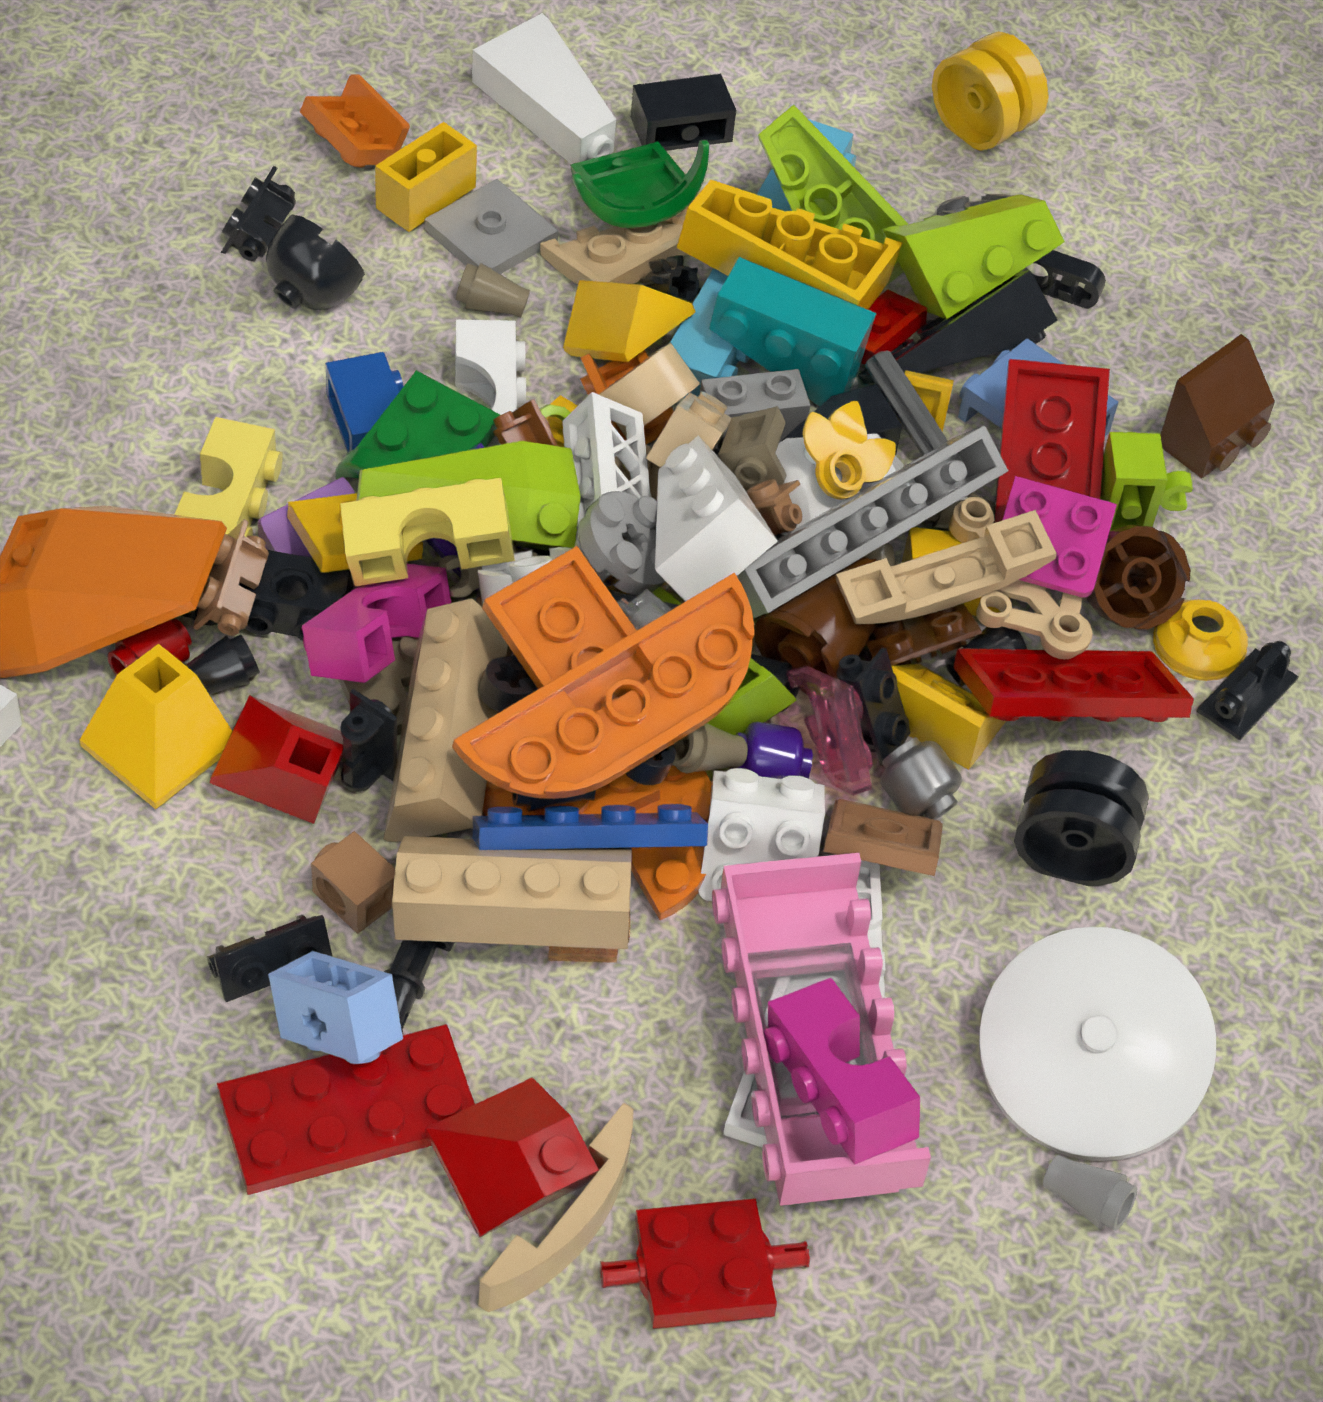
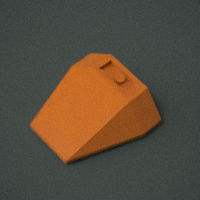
M113 506L60 508L18 516L0 555V679L48 671L195 610L227 530L224 523L218 520Z

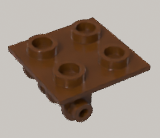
M964 603L914 618L877 623L866 642V646L870 651L868 653L870 661L881 648H886L891 666L911 664L910 659L913 658L918 664L922 662L921 655L929 653L931 658L937 657L936 650L938 649L941 654L965 647L967 646L966 640L982 634V631Z

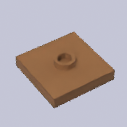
M838 799L835 800L823 852L836 855L859 853L863 861L935 876L943 823L939 820L912 816L903 812Z

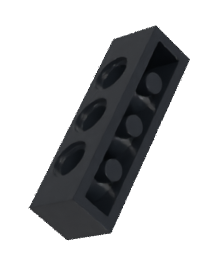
M268 550L269 555L259 585L252 589L239 582V586L256 594L245 629L258 635L274 632L297 636L303 641L302 625L353 590V579L350 569L323 573L311 557ZM199 607L181 616L195 620ZM209 620L204 625L213 626L218 623Z

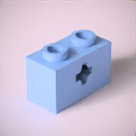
M315 951L268 974L280 1038L304 1045L309 1050L322 1051L346 1059L347 1062L352 1064L371 1062L380 1056L381 1051L403 1039L392 974Z

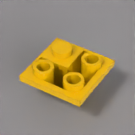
M157 644L116 675L79 740L80 746L156 810L219 761L232 730L198 676L160 644Z

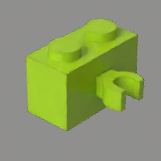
M1109 432L1103 454L1100 500L1117 504L1110 531L1127 525L1153 527L1159 505L1169 511L1186 510L1187 501L1185 493H1190L1193 490L1191 473L1186 471L1166 472L1160 433Z

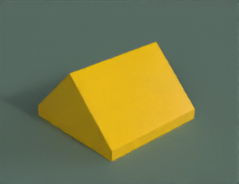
M579 280L563 348L570 356L583 357L590 353L594 359L629 362L696 311L690 302L643 285Z
M921 664L893 665L892 670L897 678L898 691L905 715L909 720L911 732L909 736L918 738L921 743L925 741L936 742L950 760L969 770L1006 721L990 717L973 693Z

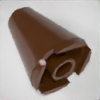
M860 558L771 612L762 615L755 623L754 640L761 655L791 664L793 672L799 674L801 678L799 690L806 695L825 699L832 692L835 693L839 690L841 683L836 674L837 669L840 667L839 661L847 655L854 654L859 656L877 623L855 624L836 581V574L878 561L877 559Z

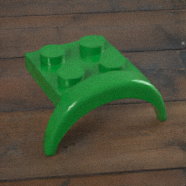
M707 140L699 141L696 157L687 174L682 171L659 142H654L570 164L572 180L586 206L605 223L620 228H640L655 225L682 212L697 196L708 167L709 142Z
M416 370L355 450L349 451L338 464L335 471V479L337 480L341 477L359 479L360 470L468 451L478 443H482L484 447H487L495 437L493 431L497 429L493 419L500 416V414Z

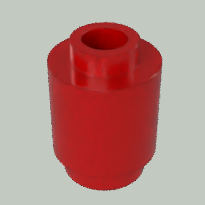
M174 618L116 642L115 649L107 655L113 673L116 676L157 644H160L179 661L185 663L190 658L188 647L192 645L187 629L179 620Z

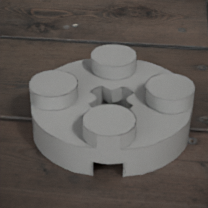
M620 491L602 494L585 510L587 511L586 516L579 522V541L587 560L599 574L607 569L612 576L619 579L613 586L623 592L633 595L654 592L666 582L655 571L657 500L650 496H642L639 499L634 495Z

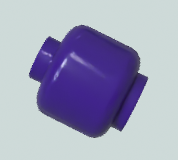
M752 722L744 733L737 732L735 734L745 739L748 748L746 760L739 768L751 770L761 777L783 779L787 776H802L809 779L813 752L810 748H804L802 734L798 729L783 725Z

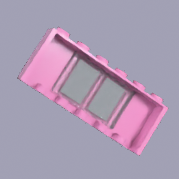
M859 853L727 865L723 867L721 889H714L712 891L714 920L716 924H724L726 938H722L721 943L724 970L726 973H735L737 988H732L731 991L733 1016L736 1023L745 1024L747 1038L742 1039L741 1042L743 1067L746 1075L755 1074L758 1089L757 1091H752V1112L756 1127H764L767 1144H763L762 1147L764 1173L767 1181H775L780 1206L899 1192V1189L923 1187L931 1160L929 1147L917 1148L916 1142L913 1140L854 1165L840 1144L833 1145L829 1141L823 1130L820 1115L811 1102L805 1104L800 1100L794 1089L790 1072L783 1062L775 1063L772 1060L766 1047L763 1031L768 1028V1002L831 977L860 1015V1057L846 1063L866 1065L890 1056L905 1076L907 1064L904 1049H894L890 1035L894 1021L893 1001L891 997L882 998L879 988L883 967L881 950L879 947L870 948L867 936L871 920L870 903L868 899H859L856 889L861 866Z

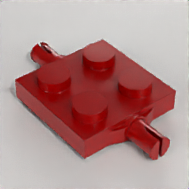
M756 1198L636 1210L635 1215L639 1243L636 1259L600 1261V1277L602 1278V1288L639 1284L642 1294L648 1301L652 1328L659 1329L775 1317L777 1301L772 1281L774 1270L797 1267L807 1268L810 1264V1256L806 1241L780 1245L770 1244L768 1237L762 1230Z

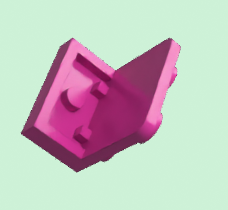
M1015 476L1003 520L1036 510L1057 553L1055 560L1019 580L1078 597L1090 596L1096 583L1117 504Z

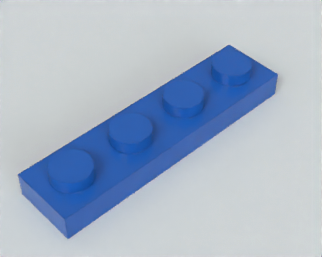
M683 804L659 805L657 813H636V808L633 806L607 805L601 807V814H579V808L550 806L545 808V815H522V809L493 807L488 809V816H473V840L479 850L707 846L708 823L697 812H692L691 806Z

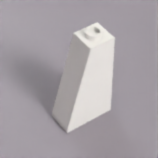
M543 13L473 49L472 82L570 164L614 152L616 118L548 17Z

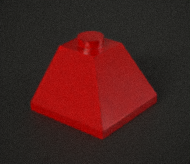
M533 1077L425 1129L479 1237L587 1185L599 1171L571 1115Z

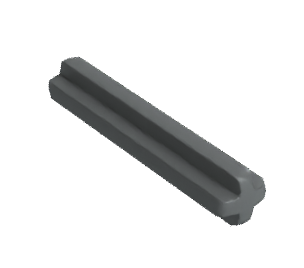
M886 350L871 357L865 364L866 370L879 387L921 455L923 456L947 442V438L892 353Z

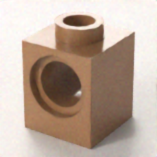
M355 831L339 843L332 842L326 845L317 854L314 861L311 862L312 892L357 934L392 909L395 868Z

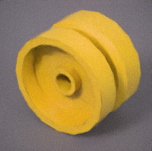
M1000 31L987 34L971 43L967 49L960 50L942 60L934 70L932 80L934 104L942 122L950 131L972 148L979 151L994 148L1009 139L1013 133L1020 132L1036 123L1045 113L1049 98L1047 79L1039 60L1030 48L1017 37Z

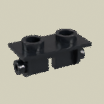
M276 166L272 167L264 182L257 177L252 181L241 200L248 208L245 212L236 208L222 230V233L227 235L229 239L220 253L226 254L232 245L248 261H255L257 257H263L266 254L271 239L296 204L295 192L291 187L279 185L271 180L278 169Z
M1275 641L1274 643H1266L1260 651L1255 648L1198 707L1197 712L1241 741L1298 680L1299 676L1288 670L1291 656L1289 646L1282 641Z
M881 648L871 661L861 660L858 655L854 654L843 657L839 661L840 667L837 669L836 674L841 683L846 701L856 702L851 705L849 712L856 732L857 743L868 752H876L879 765L884 766L882 764L883 760L904 744L911 732L909 720L905 715L898 691L897 678L893 673L887 649Z
M352 689L350 691V713L343 719L340 726L341 736L343 737V757L347 759L343 763L344 768L341 772V781L347 789L361 792L370 788L381 775L392 781L394 779L397 764V717L383 702L377 699L370 700L355 689Z
M301 914L293 922L264 932L265 936L259 939H255L253 936L227 947L223 945L217 946L216 953L207 956V961L214 978L219 977L225 1002L270 986L269 973L312 951L333 957L324 916L319 915L306 918Z

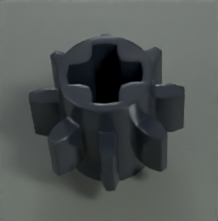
M682 255L670 256L666 260L664 258L651 260L649 265L652 271L645 278L640 279V283L643 286L687 302L693 300L701 290L697 276L698 268L683 266L684 260Z

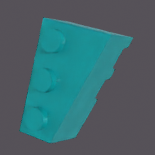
M739 257L717 295L709 329L770 372L799 369L808 399L821 406L831 396L850 390L857 377L876 313Z

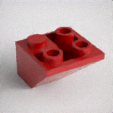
M249 695L212 774L210 784L314 824L343 758V737L340 730Z

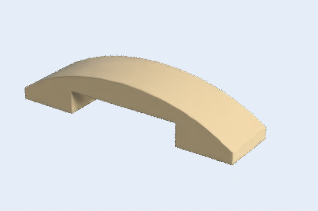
M1036 510L987 525L984 537L891 567L887 558L838 573L836 574V581L855 624L885 623L934 613L989 594L1042 568L1055 560L1057 553Z
M623 1103L590 1143L588 1150L599 1171L541 1244L536 1248L516 1235L480 1279L478 1306L487 1312H491L528 1296L560 1274L591 1242L610 1213L623 1183L633 1129L634 1109Z

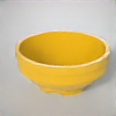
M1192 599L1184 600L1180 610L1166 623L1155 626L1153 644L1161 660L1170 669L1191 679L1210 681L1228 677L1244 661L1248 647V636L1239 618L1223 605L1211 600ZM1197 616L1211 617L1218 622L1221 629L1211 633L1201 631L1193 624L1192 619Z

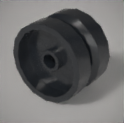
M1063 750L1044 756L1032 766L1023 800L1024 805L1014 837L1018 855L1033 870L1043 875L1077 884L1098 887L1120 881L1132 871L1137 857L1141 838L1140 830L1145 819L1149 800L1144 780L1130 766L1121 761L1089 750Z

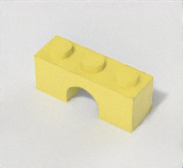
M215 417L200 452L202 485L219 488L224 491L214 495H198L183 492L174 515L222 521L227 528L225 534L230 533L245 519L249 522L244 536H253V529L250 527L253 518L260 519L264 516L268 500V491L265 489L268 481L276 482L282 468L283 454L280 451H276L275 429Z
M501 478L489 480L474 479L464 484L433 489L419 488L408 493L383 497L368 496L358 501L340 503L345 554L355 587L408 578L407 557L409 552L421 541L431 538L445 539L456 546L461 569L515 561L508 507Z

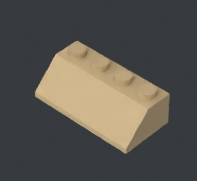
M472 598L429 608L426 611L415 648L397 764L383 838L386 841L401 842L404 836L427 837L473 828V816H482L487 780L473 771L458 756L452 745L454 739L497 714V710L486 705L480 698L478 688L487 664L495 658L505 657L508 645L482 606Z
M404 836L397 851L392 898L395 940L628 949L632 847L479 850L473 839Z

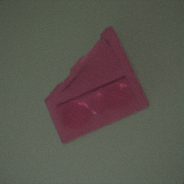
M806 665L787 671L791 688L799 686L806 689L815 714L804 718L810 737L817 748L823 771L831 785L853 796L871 790L872 784L869 770L872 768L873 761L870 749L862 736L859 719L863 716V706L858 693L854 690L853 686Z

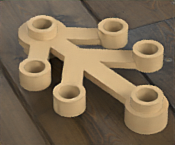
M969 497L959 502L955 506L949 522L951 534L962 543L984 537L986 526L994 523V514L991 506L987 501L979 497ZM1017 580L982 596L976 610L978 620L987 627L999 628L1003 626L1040 636L1041 645L1044 650L1058 659H1071L1081 654L1088 648L1092 639L1091 625L1080 614L1083 597L1062 592L1058 606L1046 591V587ZM1009 598L1027 602L1035 613L1012 608ZM987 607H995L1001 613L992 612Z

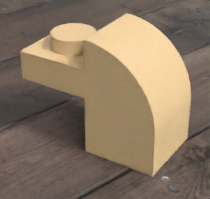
M670 342L611 384L599 395L641 412L643 415V425H646L690 393L700 383ZM615 422L627 438L626 426Z

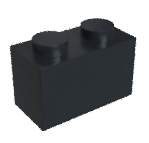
M720 73L633 85L630 117L642 146L659 142L666 151L698 147L701 140H707L709 145L733 142L736 108Z

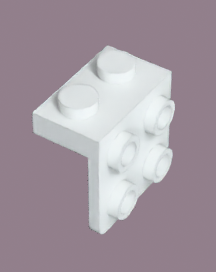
M742 768L730 769L727 772L714 770L708 820L707 846L704 847L701 874H706L699 888L701 898L706 901H712V891L714 889H721L724 866L818 857L825 817V785L815 784L812 780L802 776H787L783 779L761 777L751 770Z

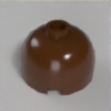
M1127 525L1109 531L1092 594L1086 597L1087 601L1101 617L1120 627L1150 629L1166 623L1180 610L1185 598L1181 597L1185 590V582H1190L1191 572L1186 553L1172 535L1151 526Z

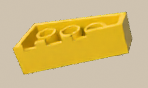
M710 180L687 208L677 249L727 276L730 274L738 258L741 257L868 310L888 284L903 243L886 237L884 244L861 237L862 229L843 224L842 230L813 221L814 213L799 208L796 211H782L773 208L772 200Z

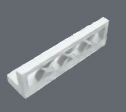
M593 392L562 421L564 447L572 449L581 495L574 546H578L580 550H582L578 536L579 522L586 516L587 511L585 510L602 494L620 491L634 495L639 499L642 496L651 497L642 413ZM611 420L626 426V441L611 424ZM615 456L629 470L631 475L630 481L615 464ZM607 569L601 574L595 570L602 582L611 575Z

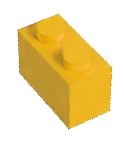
M443 121L375 166L376 209L406 231H412L422 224L425 218L447 207L476 188L477 145Z

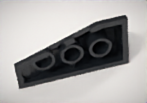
M1020 271L950 318L937 317L934 320L926 321L916 331L921 339L916 343L913 339L905 340L891 353L904 374L905 370L920 373L1015 348L1027 338L1037 344L1046 337L1044 330L1058 321L1031 271ZM866 369L858 374V377L864 383H875Z

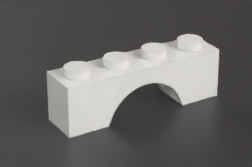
M456 319L455 387L477 395L491 410L500 415L509 411L513 412L517 407L526 403V377H516V371H525V341H516V321ZM494 437L487 447L500 445L497 437Z

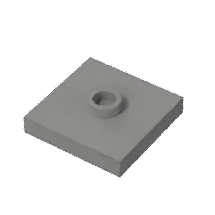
M498 179L491 181L424 219V230L464 265L469 263L479 267V264L483 263L499 274L540 252V243L554 238L558 241L559 230Z

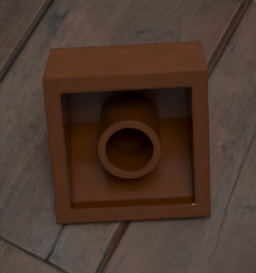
M1240 334L1180 377L1176 382L1160 434L1162 448L1201 479L1216 468L1220 471L1226 470L1237 458L1242 448L1246 445H1250L1252 448L1258 446L1271 429V424L1268 421L1275 400L1248 338Z

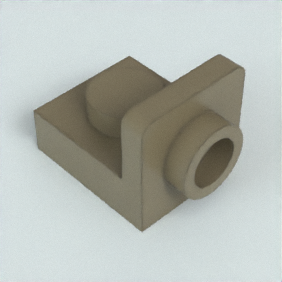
M778 406L733 417L727 429L718 455L722 462L737 477L746 492L751 487L770 479H775L778 485L785 482L787 474L776 455V450L786 421Z

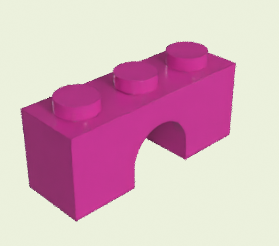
M407 564L408 578L358 586L302 625L303 644L307 652L311 676L365 683L394 662L395 655L392 638L400 636L419 637L427 609L451 603L446 568Z
M831 977L768 1002V1028L764 1029L763 1033L770 1057L775 1063L783 1062L791 1074L794 1089L800 1100L805 1104L811 1102L820 1115L823 1130L829 1141L833 1145L840 1144L854 1165L919 1138L920 1096L892 1058L888 1056L866 1065L846 1063L860 1057V1015Z

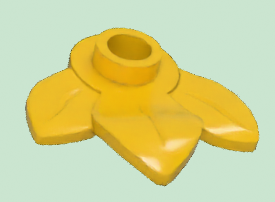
M852 401L834 410L828 420L818 413L810 412L804 424L803 440L805 448L816 463L815 475L818 485L829 497L838 500L850 498L860 491L863 483L877 482L888 473L895 457L896 444L891 440L881 438L867 440V432L858 401ZM835 467H837L842 474L841 481L836 476Z

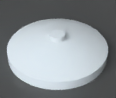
M1083 927L1061 931L1033 943L1019 953L1001 972L992 986L983 1009L979 1033V1053L983 1075L994 1101L1006 1118L1027 1137L1052 1151L1069 1157L1090 1161H1117L1138 1156L1162 1145L1180 1131L1191 1119L1201 1104L1212 1078L1216 1058V1033L1212 1013L1203 991L1192 974L1175 956L1153 941L1131 932L1108 927Z

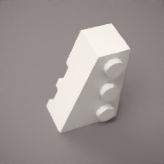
M699 436L689 444H683L674 449L668 456L666 464L658 470L655 571L686 602L733 573L736 576L739 575L777 542L776 537L737 477Z

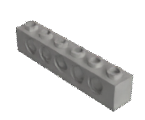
M985 425L950 439L777 539V542L737 575L748 597L753 618L771 612L1008 472Z

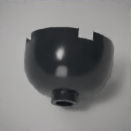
M294 214L290 215L280 226L268 245L266 254L269 275L277 284L273 291L281 301L291 308L296 309L299 304H302L313 310H328L341 304L354 293L363 280L364 270L357 259L337 239L331 245L325 239L318 236L323 228L302 216Z

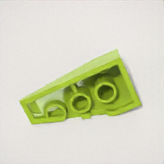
M794 104L758 134V139L792 211H796L799 208L814 213L813 221L842 230L843 224L862 229L861 237L884 244L886 238L882 229L908 225L906 220ZM896 260L888 284L904 272L898 260Z
M517 441L360 470L356 501L368 496L383 497L408 493L419 488L433 489L464 484L474 479L489 480L501 478L508 507L512 543H516V547L549 551V548H574L581 495L571 448Z

